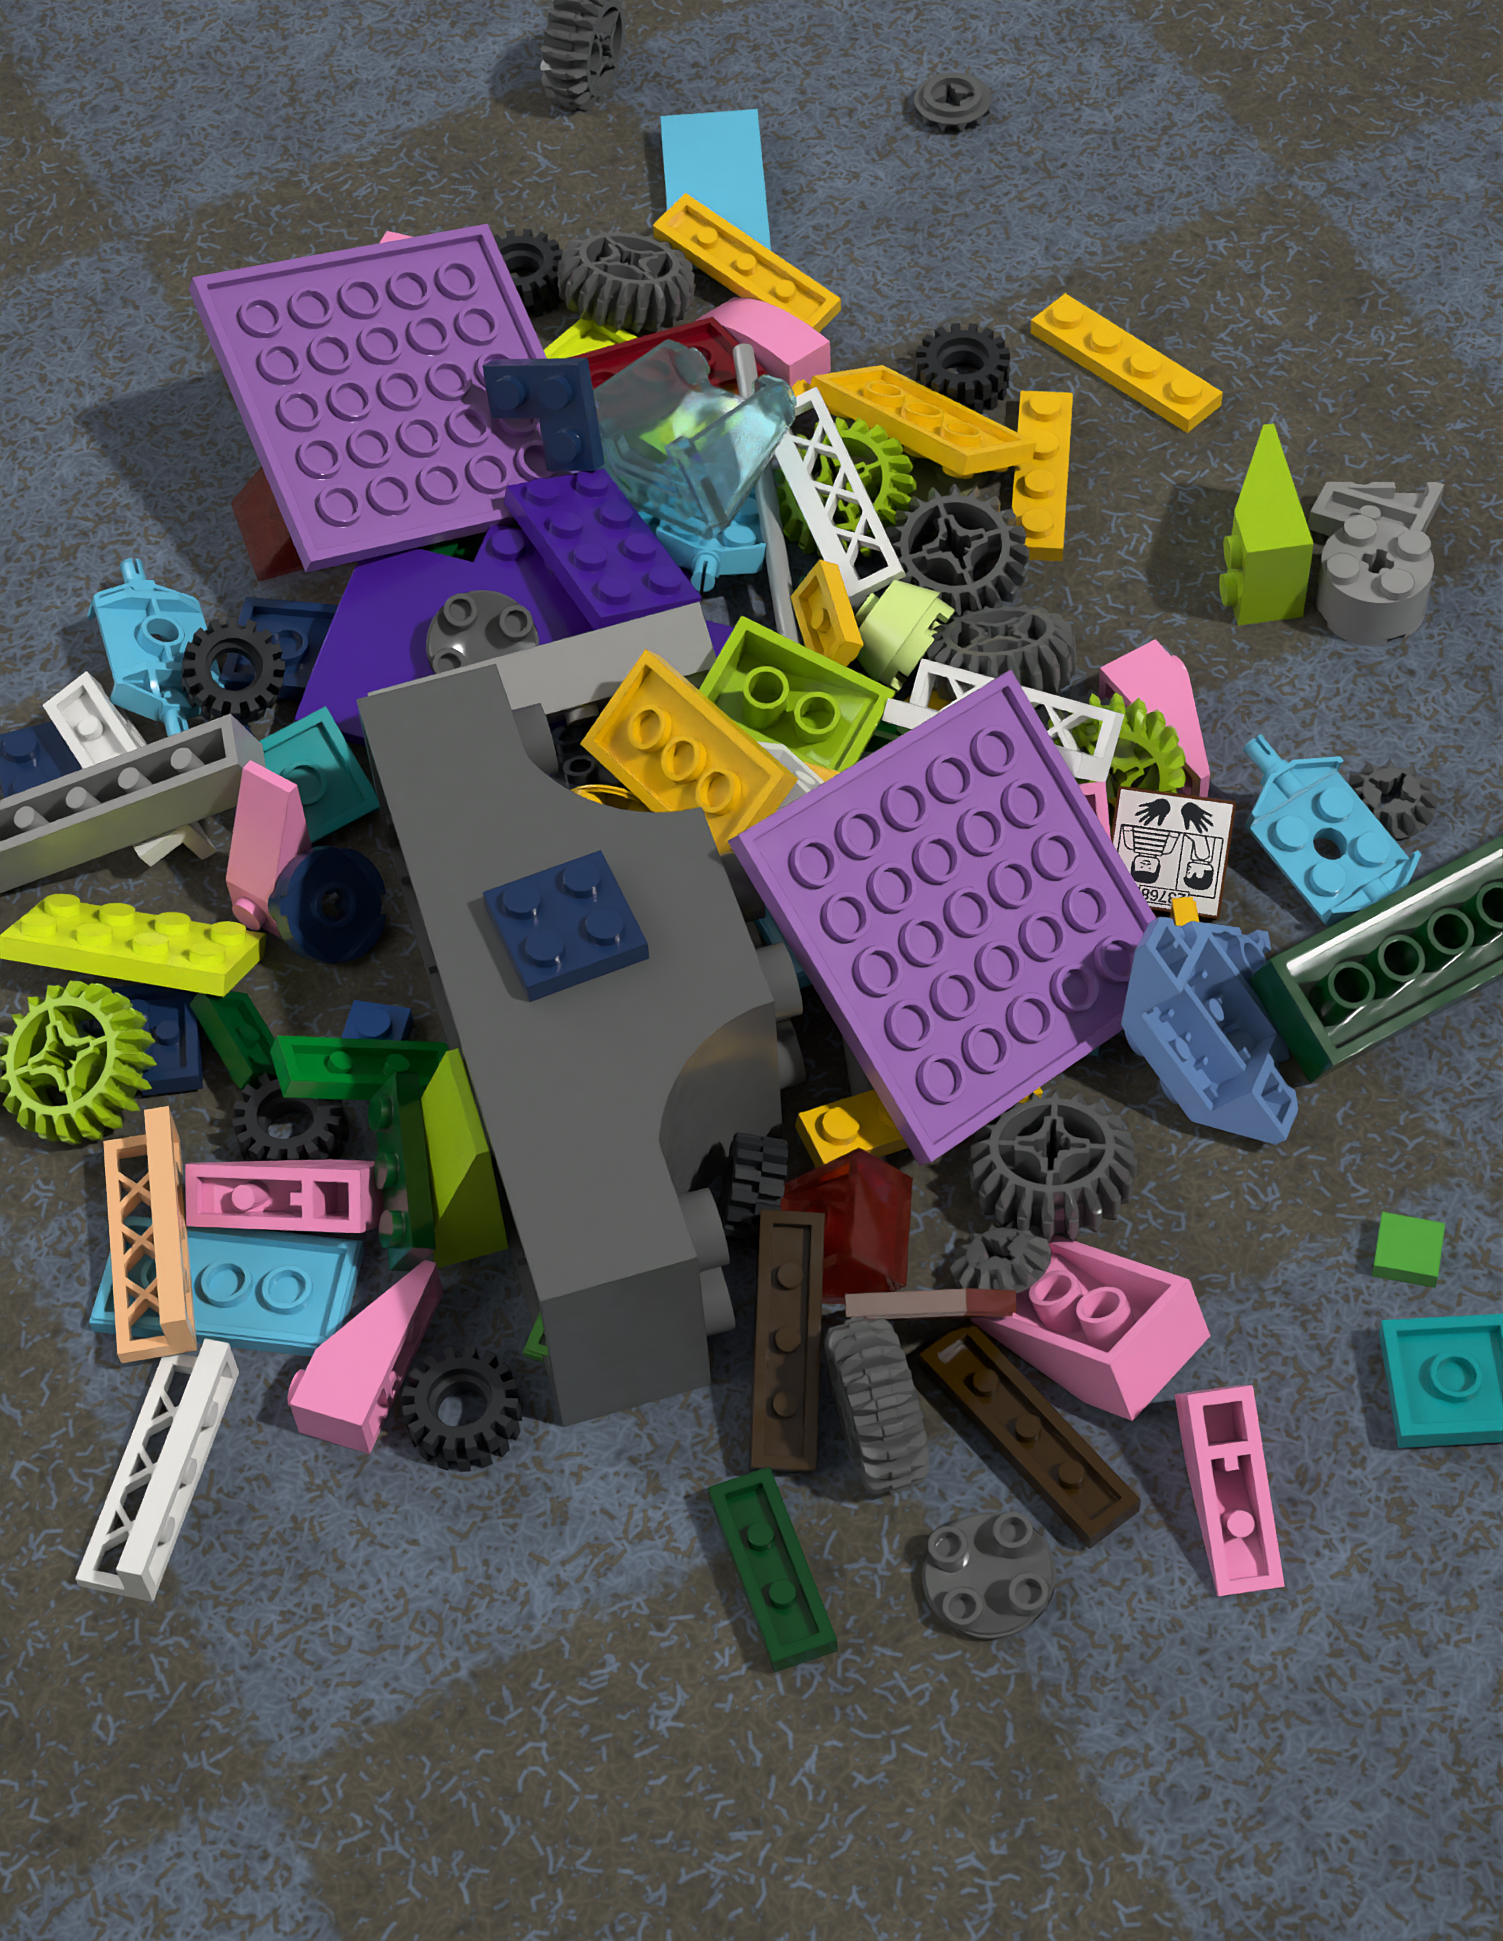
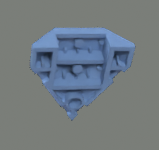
M1158 917L1149 923L1135 949L1121 1026L1125 1030L1126 1039L1130 1047L1136 1054L1145 1057L1160 1078L1161 1087L1167 1098L1174 1104H1179L1191 1122L1275 1145L1285 1141L1299 1110L1295 1090L1287 1085L1279 1071L1278 1062L1290 1059L1288 1046L1248 981L1267 962L1264 953L1271 951L1268 931L1256 930L1248 935H1244L1241 933L1240 927L1190 921L1183 926L1174 925L1172 918Z

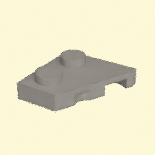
M1326 482L1310 511L1308 528L1331 537L1336 531L1344 527V523L1348 518L1355 515H1366L1373 520L1389 521L1407 527L1410 530H1420L1425 533L1441 501L1445 484L1427 482L1425 493H1395L1396 487L1394 482H1372L1370 484Z

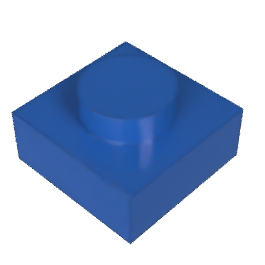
M354 1000L341 1038L407 1041L414 1021L411 1008Z

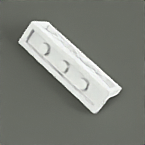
M816 386L759 415L758 418L824 561L838 564L855 616L869 597V594L891 584L894 580L906 577V574ZM814 407L820 420L812 441L794 436L786 421ZM826 434L832 447L822 444ZM800 449L807 450L805 458ZM818 454L840 461L841 467L833 486L816 482L811 474ZM847 480L854 493L844 490ZM821 494L829 496L826 504ZM839 500L860 505L863 510L855 533L837 528L832 519ZM869 525L876 539L865 536ZM843 540L851 542L848 550L846 549ZM865 546L881 551L888 567L861 580L854 566L860 547Z
M921 658L910 702L888 698L882 721L913 729L995 678ZM936 675L949 679L957 697L956 700L940 711L928 708ZM965 683L976 686L968 691ZM1021 686L1033 708L1039 704L1045 705L1054 724V727L1047 732L1053 741L1060 737L1064 747L1056 744L1055 746L1072 775L1081 779L1106 783L1125 714ZM1061 709L1073 714L1065 719ZM1088 718L1103 721L1094 755L1081 752L1071 732V729Z
M87 671L43 704L44 709L83 769L147 745L125 710L111 703V694ZM198 821L132 845L138 856L150 867L182 842L202 860L217 851Z
M204 1339L198 1357L181 1353L162 1356L75 1578L79 1586L145 1601H154L239 1374L229 1343ZM175 1371L191 1374L181 1402L177 1407H174L167 1395ZM162 1404H164L167 1412L158 1416ZM171 1426L158 1462L153 1464L145 1451L150 1436ZM142 1460L146 1468L136 1473ZM149 1482L136 1519L131 1522L123 1509L127 1494ZM120 1518L124 1526L114 1531L117 1520ZM127 1540L116 1568L118 1575L98 1571L105 1552Z

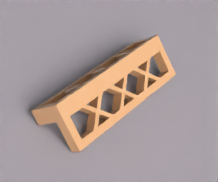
M169 1106L144 1110L146 1134L103 1141L117 1355L121 1363L197 1351L181 1146ZM147 1155L149 1172L138 1183L121 1174L120 1159ZM122 1189L128 1192L124 1198H122ZM141 1201L151 1207L153 1223L142 1236L124 1225V1219ZM126 1242L132 1245V1247L127 1252ZM146 1254L155 1260L157 1277L146 1289H143L128 1279V1272ZM129 1295L136 1298V1300L133 1302L131 1306ZM148 1308L157 1312L160 1316V1325L164 1335L132 1340V1326Z

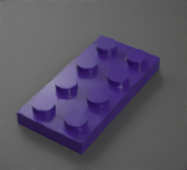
M605 468L546 479L538 478L530 482L506 486L505 506L594 630L692 603H701L699 593Z

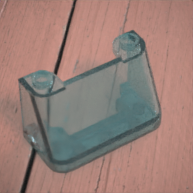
M666 339L593 390L605 464L598 469L605 468L634 508L705 540H712L731 525L795 420L794 407L797 405V399L791 387L783 379L770 375H761L753 381V395L749 398L714 387L710 384L707 377L710 373L709 365L700 351L694 347L688 349L678 342Z

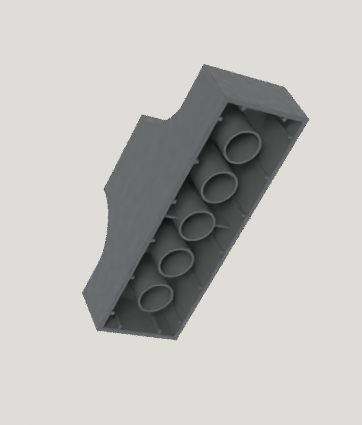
M496 664L356 699L387 846L449 1051L459 1048L490 1151L508 1246L533 1326L539 1312H541L544 1334L539 1344L547 1346L549 1357L544 1355L542 1357L563 1427L712 1385L707 1337L735 1329V1318L727 1285L721 1270L722 1266L729 1265L730 1263L727 1242L714 1198L707 1187L725 1169L726 1159L729 1156V1147L736 1132L776 1139L783 1138L780 1091L806 1083L802 1052L795 1029L790 1018L802 1015L803 1013L800 988L785 944L780 942L765 947L762 946L753 921L763 919L766 916L763 900L734 851L718 852L702 807L660 813L619 809L582 797L549 777V774L558 772V762L541 703H536L512 710ZM601 850L648 943L649 959L529 1002L485 908L482 892Z

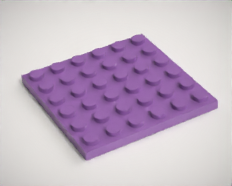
M488 224L192 277L189 292L305 572L487 532L489 527L497 524L506 527L518 525V522L504 504L507 485L530 482L538 478L546 479L581 472L547 471L539 418L491 419L482 366L493 359H547Z
M1012 670L1000 675L728 840L735 855L919 1166L930 1163L1124 1029L1121 1026L1135 949L1149 923L1156 919Z

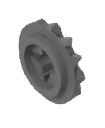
M958 72L942 73L926 79L916 89L914 94L915 114L922 116L925 126L938 124L941 132H944L949 127H956L960 132H963L966 124L980 126L982 118L990 114L992 96L988 86L977 77ZM947 97H950L957 107H951L949 103H946Z
M1391 759L1379 767L1367 762L1359 774H1350L1349 786L1393 839H1404L1414 836L1423 831L1433 820L1438 796L1432 791L1431 778L1418 776L1414 764L1403 769L1395 767ZM1401 789L1400 799L1395 798L1390 803H1386L1382 809L1380 808L1382 794L1388 795L1392 790Z
M1013 1220L1007 1226L1001 1228L992 1223L989 1231L983 1234L969 1233V1244L954 1249L955 1263L950 1267V1270L959 1289L1016 1290L1017 1294L1032 1286L1044 1275L1050 1265L1052 1254L1048 1240L1043 1237L1037 1225L1031 1226L1028 1231H1020L1017 1229V1220ZM1010 1255L1012 1261H1009L1006 1258L1001 1259L1000 1257H1006Z

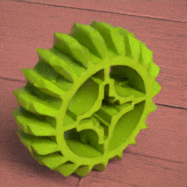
M836 417L834 423L850 457H862L873 461L869 465H866L863 461L854 464L870 500L878 496L873 506L886 531L887 527L897 525L895 520L897 510L909 512V501L911 498L907 495L916 491V482L913 476L908 475L912 471L913 465L908 456L901 455L903 447L896 438L887 440L888 434L878 424L869 431L865 420L857 418L851 428L848 429L844 419ZM816 422V424H815V430H814V432L816 431V428H817V426H818V423H817V422ZM797 434V437L807 439L806 436ZM826 434L822 444L832 447ZM800 449L805 458L807 450ZM818 454L811 471L813 478L822 469L821 475L816 482L833 486L841 467L840 461ZM782 468L773 469L775 481L780 485L776 487L782 525H785L784 534L791 542L799 541L798 546L805 554L810 555L817 550L821 560H824ZM847 480L846 490L854 493L849 481ZM821 494L826 504L829 496ZM839 500L834 515L842 516L845 518L846 523L836 524V527L855 533L863 512L861 506L850 502L846 506L843 500ZM869 525L865 536L876 539ZM843 540L846 549L848 550L851 542ZM861 546L860 551L863 556L871 558L872 549Z
M1117 692L1111 698L1109 705H1101L1099 697L1092 693L1089 698V705L1125 714L1118 737L1122 739L1117 740L1110 765L1113 774L1115 772L1117 782L1113 780L1109 772L1106 779L1110 834H1112L1118 786H1131L1134 780L1144 775L1143 769L1151 765L1147 776L1137 788L1177 793L1176 789L1184 787L1186 780L1184 770L1181 768L1185 765L1186 757L1183 748L1178 745L1179 737L1176 729L1172 725L1165 726V717L1158 709L1147 713L1145 702L1141 701L1139 697L1125 708L1123 697ZM1067 711L1068 716L1073 714L1072 712ZM1051 718L1048 721L1049 729L1054 727ZM1088 718L1071 729L1079 749L1083 747L1085 753L1094 755L1103 721ZM1060 737L1053 741L1054 744L1064 747ZM1074 777L1078 784L1096 782Z
M70 980L66 989L59 985H48L45 1000L38 996L27 997L30 1012L26 1016L20 1013L10 1014L17 1028L13 1035L0 1036L3 1044L8 1046L7 1054L0 1057V1069L7 1072L0 1078V1091L8 1094L2 1105L10 1113L18 1116L17 1122L20 1123V1126L31 1132H37L39 1137L51 1142L61 1140L71 1145H81L84 1137L93 1141L97 1139L103 1140L105 1126L112 1129L123 1128L121 1112L124 1109L130 1112L140 1111L137 1102L133 1099L137 1090L152 1089L149 1082L142 1078L143 1071L157 1065L152 1056L144 1053L156 1041L149 1032L142 1029L147 1022L142 1013L132 1008L133 1004L130 1003L127 997L117 992L112 993L110 988L99 983L87 985L81 981ZM97 1019L105 1032V1036L100 1038L91 1036V1034L84 1031L82 1022ZM52 1086L59 1088L60 1092L66 1094L68 1104L54 1106L48 1097L46 1089Z

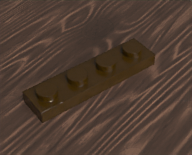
M761 1209L758 1214L748 1471H758L770 1467L772 1472L814 1474L817 1469L825 1213Z
M969 1318L919 1354V1367L1089 1549L1140 1511L1141 1499Z

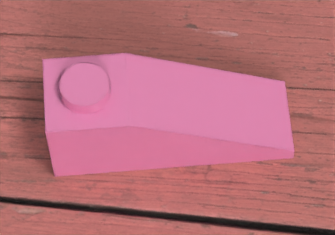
M1155 639L1100 667L1098 689L1100 702L1106 697L1111 700L1115 692L1123 697L1125 708L1139 697L1141 701L1145 702L1147 713L1158 709L1165 717V726L1172 725L1176 729L1179 737L1178 745L1183 748L1186 757L1185 765L1181 767L1186 777L1184 787L1177 788L1176 790L1181 794L1208 797L1210 770L1190 678L1184 663L1177 656H1171Z
M250 760L242 770L226 883L233 904L232 911L243 925L252 930H259L262 927L272 934L281 937L276 921L269 914L268 899L271 893L276 890L278 879L287 864L298 854L310 850L312 844L297 785Z
M329 1159L185 1164L186 1226L363 1233L379 1227L380 1219L384 1212L382 1189H378L374 1182L375 1161Z
M424 1260L316 1348L306 1371L300 1369L295 1374L288 1392V1405L291 1407L299 1433L367 1454L371 1453L444 1294L437 1263Z
M1234 1385L1175 1394L1184 1459L1217 1596L1285 1587L1253 1385Z

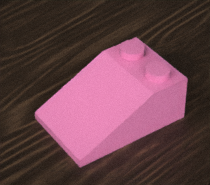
M1054 1234L1049 1242L1052 1254L1050 1265L1036 1283L1016 1294L1017 1313H1013V1316L970 1318V1320L1082 1402L1133 1421L1210 1337L1190 1280Z

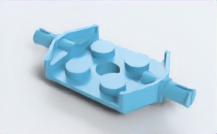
M728 448L720 450L717 454L716 464L710 463L670 468L667 495L660 525L656 529V537L679 568L691 570V574H693L691 584L697 591H700L702 579H705L703 592H708L714 587L715 577L719 578V575L736 576L739 574L757 573L763 568L766 543H763L753 477L751 472L737 467L740 457L734 449H731L729 460L726 459Z
M128 558L120 564V572L125 584L96 593L92 598L87 618L93 620L96 616L115 683L110 696L111 703L154 721H161L165 725L167 736L169 737L188 730L187 720L200 715L201 708L197 705L192 709L187 702L188 693L187 691H182V673L180 672L188 641L192 642L194 633L200 627L204 631L207 630L200 603L195 597L157 585L154 580H146L142 561L136 558L133 564V559ZM150 634L160 635L165 642L153 638ZM215 659L211 665V674L214 681L224 688V685L220 682L221 674Z
M1263 734L1258 735L1256 739L1253 738L1244 746V753L1251 758L1264 774L1260 781L1263 788L1245 823V827L1325 925L1333 926L1408 886L1422 854L1417 850L1410 858L1340 775L1338 769L1344 761L1340 756L1296 759L1287 762L1286 759L1282 760L1265 740ZM1317 838L1332 840L1338 846L1341 858L1335 860L1323 858L1316 852L1313 840Z

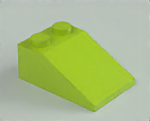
M1274 423L1265 424L1262 427L1234 511L1232 535L1224 537V557L1228 571L1227 573L1220 574V595L1225 607H1233L1238 626L1303 617L1314 543Z
M742 615L699 689L702 694L755 741L783 744L801 761L842 772L858 762L883 717L888 698L893 699L895 695V690Z
M459 1048L446 1051L421 1097L436 1249L432 1252L438 1268L509 1249L490 1151Z

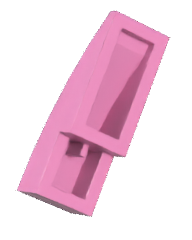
M733 297L695 320L714 317L739 344H750L754 350L755 360L768 372L767 376L785 392L798 380L804 379L808 384H811L812 376L831 372L830 341L802 320L769 303L751 298Z

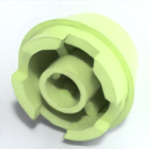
M894 580L881 598L873 593L869 595L855 615L856 623L860 625L859 632L864 645L856 658L872 680L876 682L881 681L892 690H895V692H899L907 680L899 672L908 677L921 661V658L925 656V652L934 641L932 635L938 633L934 628L941 625L936 619L939 618L946 623L955 612L952 607L938 598L940 592Z

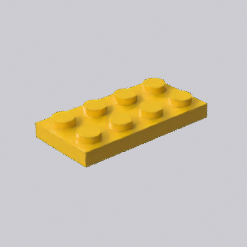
M884 365L812 376L809 390L817 386L830 414L841 418H852L854 420L860 418L865 420L869 431L878 424L885 429L888 438H896L900 444L904 445V452L915 457L929 458L942 465L944 473L952 477L969 479L975 473L985 471L1005 472L1008 470V467L1032 462L1037 442Z
M647 649L639 657L580 743L652 812H673L702 807L719 853L733 850L728 840L776 812L798 781V778L660 655Z

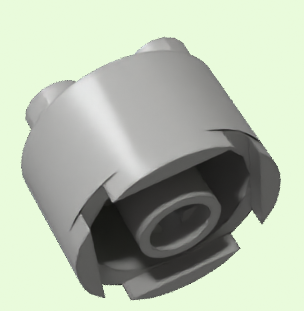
M1355 515L1348 518L1344 523V527L1336 531L1327 540L1322 551L1315 605L1318 613L1321 612L1328 622L1327 627L1340 638L1368 646L1387 644L1388 639L1403 634L1405 638L1414 633L1425 617L1434 571L1430 538L1420 530H1410L1407 527L1389 521L1373 520L1366 515Z

